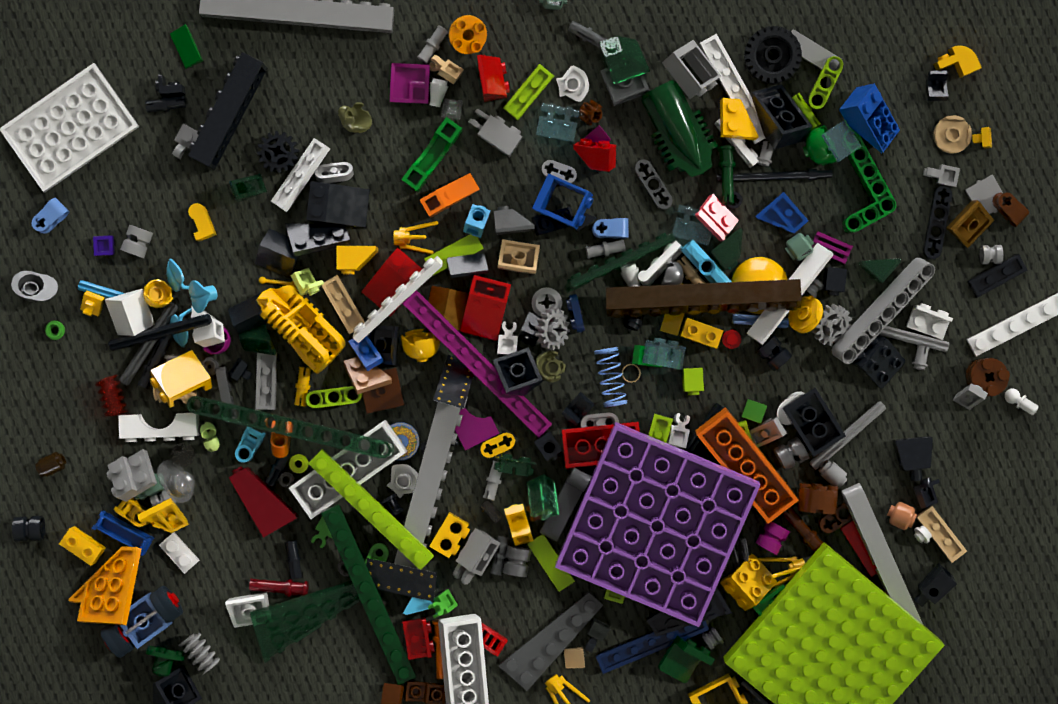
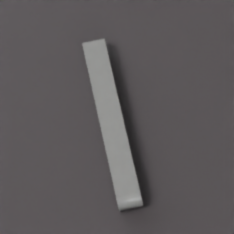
M857 483L842 490V496L873 565L877 567L875 570L885 593L923 624L860 483Z

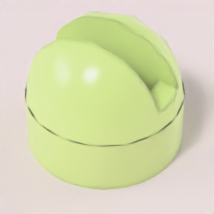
M205 422V424L200 426L202 438L210 439L216 435V429L212 423Z
M217 436L203 441L204 447L209 452L217 451L220 446Z

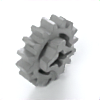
M832 304L831 307L825 305V310L819 324L812 330L816 334L814 337L822 344L832 346L852 326L849 324L852 320L848 316L850 313L840 305Z
M557 308L545 309V313H540L542 318H537L539 325L535 326L538 329L535 336H539L537 342L542 343V348L549 350L560 349V345H565L564 339H568L567 332H570V329H567L570 322H566L568 315H564V311Z

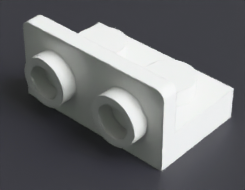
M923 303L914 305L906 327L943 340L949 322L953 320V318L948 317L949 313L942 310L932 311L930 310L931 306Z

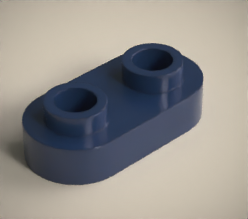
M577 294L569 295L566 303L568 311H572L574 317L570 319L572 330L576 329L577 333L583 332L585 329Z

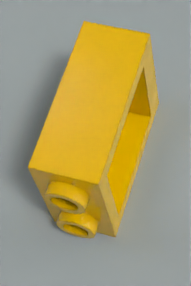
M729 673L688 693L692 704H701L698 696L728 682L738 704H748L744 694L740 695L737 690L740 686L735 676L731 678Z

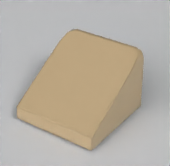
M583 647L564 649L566 668H585Z

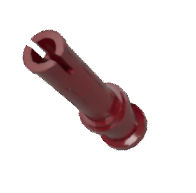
M251 578L249 582V591L282 593L287 597L296 595L307 598L308 581L301 583L293 582L289 579L286 582Z

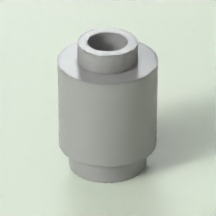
M827 460L818 470L821 476L832 486L841 487L847 481V473L834 461Z

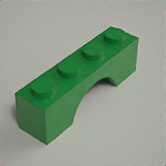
M446 117L426 149L403 176L402 182L416 192H419L462 133V128Z

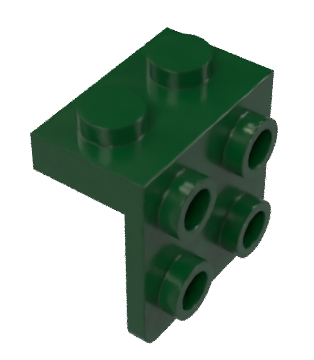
M677 635L659 663L658 668L673 678L686 683L700 661L712 666L715 659L709 655L711 651L703 646L699 648L697 643L687 638L685 640Z

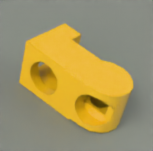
M192 204L189 207L188 213L194 219L198 232L193 233L196 241L200 242L217 235L207 209L201 204Z

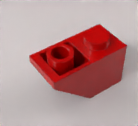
M584 138L573 145V149L591 170L609 172L616 167V145L610 144L609 141L592 142L591 139Z

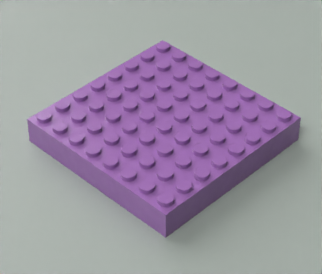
M615 422L559 553L555 568L699 627L761 485L755 479Z

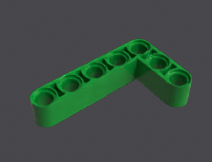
M848 129L840 135L839 141L872 201V204L843 220V229L848 233H854L895 211L896 201L862 138L853 129ZM846 134L853 136V143H848L845 140ZM855 151H860L862 153V160H857L855 158ZM865 167L871 169V177L864 175L863 170ZM874 184L880 186L881 192L879 194L874 193ZM883 201H887L890 204L888 211L882 208ZM866 210H870L873 213L872 220H868L865 217ZM850 219L856 221L855 229H851L848 226Z

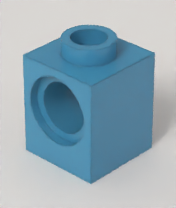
M472 204L463 232L481 238L491 210L481 205Z

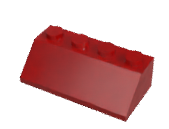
M639 422L620 423L640 432ZM614 424L563 429L562 441L565 468L597 465Z

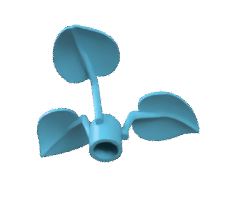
M169 259L166 275L170 287L175 292L180 291V288L188 289L193 309L197 313L203 312L208 302L217 299L216 288L213 285L203 287L196 280L191 281L189 286H185L183 284L184 276L180 267L172 259ZM192 308L180 314L179 317L176 314L172 315L170 324L182 321L185 315L192 312ZM185 331L172 336L184 348L188 342L189 332Z

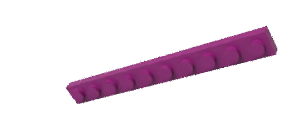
M417 290L402 303L538 438L552 425L524 396L506 394L496 368Z

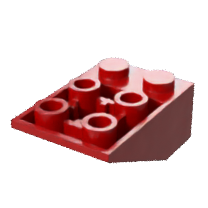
M474 275L460 332L497 341L511 284Z

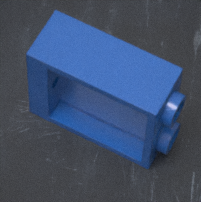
M548 173L532 209L577 230L578 226H582L585 220L584 213L586 209H589L593 203V194ZM557 184L584 196L573 221L545 210Z

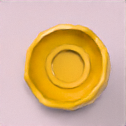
M159 279L151 280L144 287V300L153 308H163L173 300L172 288L165 281Z

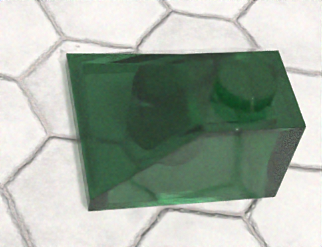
M615 36L599 42L602 58L614 85L650 72L637 40Z

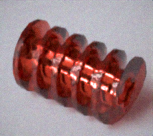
M118 375L100 379L95 384L96 387H102L97 393L104 394L99 399L102 402H106L102 405V409H108L104 416L113 417L129 412L128 410H123L127 403L120 402L125 396L118 395L123 391L122 388H116L120 381H114V378Z

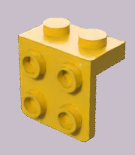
M754 554L749 555L748 562L744 561L734 573L724 577L720 583L724 590L736 600L738 606L746 611L757 606L777 583L776 578H771L772 574Z

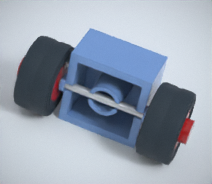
M161 586L153 593H148L130 606L127 625L108 624V626L101 630V636L106 647L117 657L121 658L132 651L134 645L138 649L170 626L173 620L182 615L183 609L178 597L166 586Z

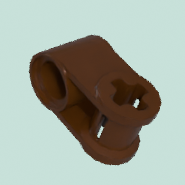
M997 193L994 195L992 200L994 207L1003 215L1005 220L1008 219L1011 222L1010 224L1013 227H1017L1029 214L1028 209L1011 193Z

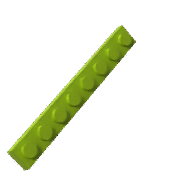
M323 449L311 459L308 464L418 569H422L434 557L417 538Z

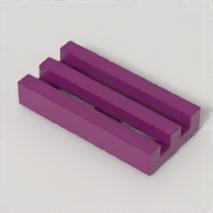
M818 231L812 248H814L819 243L825 248L844 255L843 258L833 255L831 258L843 264H846L850 251L853 246ZM821 237L839 246L847 248V250L843 251L839 248H836L832 245H829L825 242L818 240V238Z

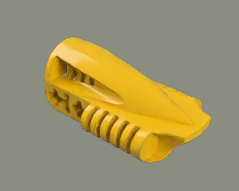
M286 285L281 288H269L263 291L256 299L262 311L260 316L264 320L268 319L267 323L269 325L273 324L272 328L278 329L277 332L279 334H284L282 337L288 340L287 342L292 345L307 366L316 374L320 373L345 347L346 342L343 336L323 318L324 314L322 312L318 313L319 309L317 307L313 308V303L309 304V300L307 298L304 299V295L301 296L298 293L299 291L295 286Z

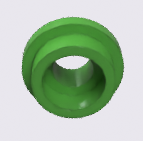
M51 321L46 325L45 333L48 338L58 340L63 337L65 327L59 321ZM53 327L58 328L57 334L52 332Z

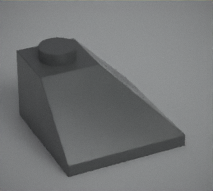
M509 206L497 207V211H494L496 235L530 232L535 229L533 223L514 209H509Z

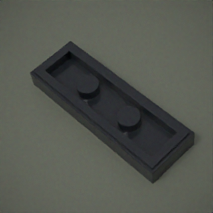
M1016 254L1003 261L1002 264L990 268L967 282L976 298L1028 270L1020 255Z

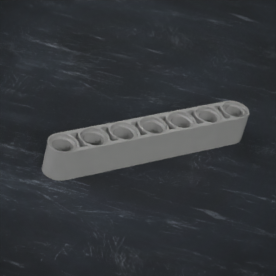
M922 258L912 260L832 347L833 356L845 364L852 363L933 277L935 273L934 265Z

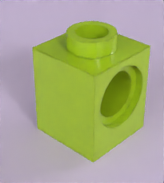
M703 368L682 369L683 392H688V395H699V391H704Z

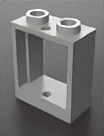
M694 40L674 51L662 62L689 99L696 95L699 98L707 91H710L717 85L716 80L721 77ZM685 58L703 84L700 85L681 59Z

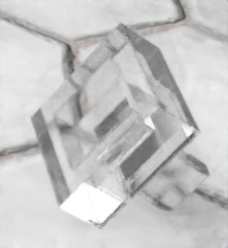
M444 98L441 118L448 117L449 119L460 120L463 101Z

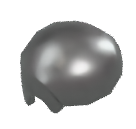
M669 262L670 266L666 269L661 285L682 284L684 277L682 266L678 262Z

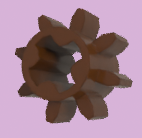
M590 100L589 103L584 102L579 110L580 119L589 125H592L593 122L598 123L603 115L602 110H600L602 106L593 100Z

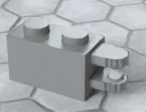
M476 109V115L485 119L486 122L482 126L476 120L470 119L468 121L469 124L479 130L478 136L510 157L522 140L521 131L514 126H511V128L504 124L505 120L498 115L495 117L492 115L488 116L481 110Z
M475 528L456 559L458 564L453 572L454 578L458 579L462 576L461 582L465 585L470 583L475 574L482 576L501 543L487 533Z

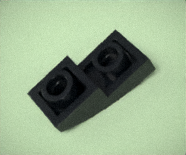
M571 206L552 211V213L570 221L574 219ZM543 214L531 218L536 236L570 227Z

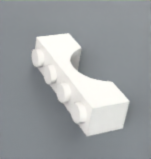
M199 412L177 413L173 422L163 429L153 428L148 425L143 419L142 414L118 415L119 439L125 438V442H137V438H144V441H156V437H163L164 441L175 440V437H183V440H195L194 436L200 435Z

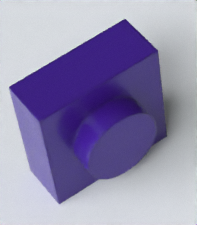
M93 236L94 256L115 255L114 236Z

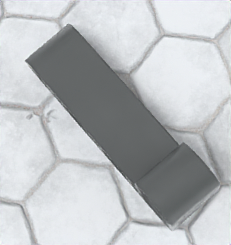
M576 467L572 468L562 487L561 493L557 496L553 508L550 510L539 533L554 541L558 540L582 492L585 491L591 475Z

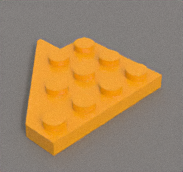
M122 546L69 598L70 602L81 603L77 621L82 623L127 625L141 548Z

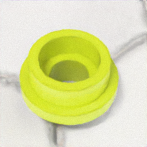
M296 454L290 459L289 466L293 472L303 473L307 470L309 462L304 455ZM297 460L302 462L300 468L295 465Z

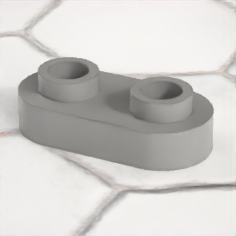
M348 162L323 164L318 166L315 171L316 180L321 183L347 181L354 175L353 167Z
M610 412L589 414L581 419L580 426L581 428L587 427L586 423L589 420L593 421V426L606 425L605 421L608 418L612 419V424L615 422L619 423V420L615 414Z

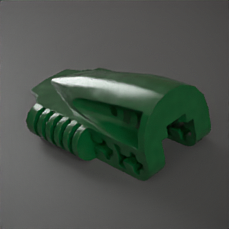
M675 79L643 95L641 101L657 130L651 137L653 139L660 136L654 143L656 145L663 142L662 145L657 147L658 151L666 148V151L660 154L661 157L667 154L670 155L663 161L665 163L673 161V163L667 165L669 172L678 168L679 172H687L690 177H694L712 167L711 150L717 148L718 144L716 141L708 143L714 136L705 137L711 131L710 129L702 131L704 127L708 126L706 122L699 125V122L703 121L704 117L695 118L701 114V111L692 112Z

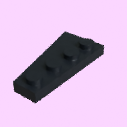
M717 587L702 621L712 620L718 616L732 613ZM661 611L646 618L656 637L693 625Z

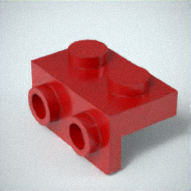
M425 617L402 621L408 660L422 657L431 658V652H435L433 640L429 641L428 633H432L430 621L426 622Z

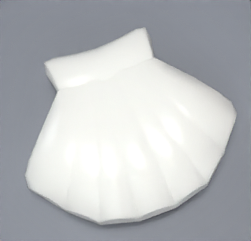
M574 65L567 70L562 78H556L560 97L566 95L575 101L581 102L589 91L586 73Z
M407 464L393 465L391 469V482L387 484V487L392 489L399 498L403 494L413 493L418 473Z

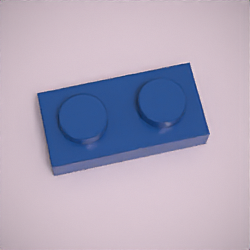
M368 336L359 343L354 339L348 341L367 371L384 362Z

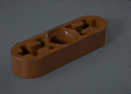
M845 502L836 509L835 517L840 521L839 524L834 521L831 523L830 529L824 528V521L826 519L828 521L833 520V514H826L820 518L819 528L823 532L832 533L853 519L850 512L846 519L839 517L840 509L846 508L848 510Z

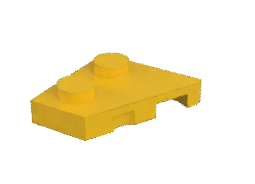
M171 498L137 515L141 523H144V521L150 522L153 527L162 528L170 533L189 525L186 517Z

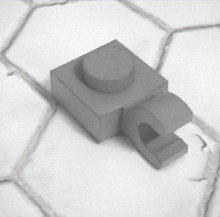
M183 124L174 139L179 144L175 147L172 155L181 160L185 150L189 149L190 144L197 140L199 136L197 131Z
M943 164L939 165V170L927 167L924 168L923 176L937 178L936 184L955 188L957 187L960 168Z

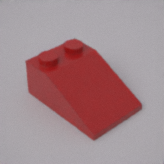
M477 55L484 102L507 98L506 93H510L508 81L504 82L503 74H507L505 62L501 63L499 57Z
M397 247L362 290V293L381 308L382 302L390 296L392 298L396 294V289L401 284L406 285L410 281V276L415 271L420 272L422 268ZM399 306L389 315L390 317L399 308Z

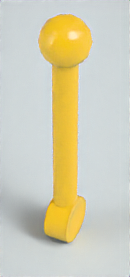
M260 277L258 280L260 284L272 283L296 287L293 281L271 280L265 277Z

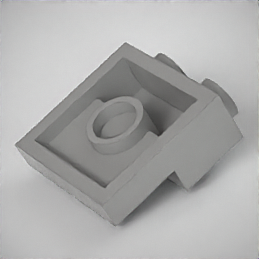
M144 449L128 458L122 456L108 465L109 471L106 474L114 486L111 488V492L114 497L125 502L157 484L148 452Z

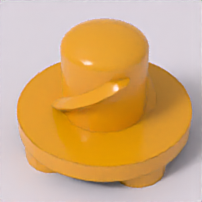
M472 15L457 18L449 29L451 45L462 54L479 52L487 39L485 24L479 18Z

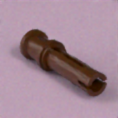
M792 507L788 508V512L784 511L782 513L783 516L803 537L802 542L807 544L814 554L823 542L817 536V532L810 530Z

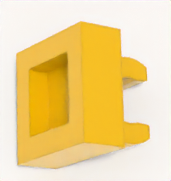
M990 127L981 128L982 134L972 135L973 143H982L983 148H992Z
M86 291L83 295L80 310L88 316L92 314L99 316L105 297Z

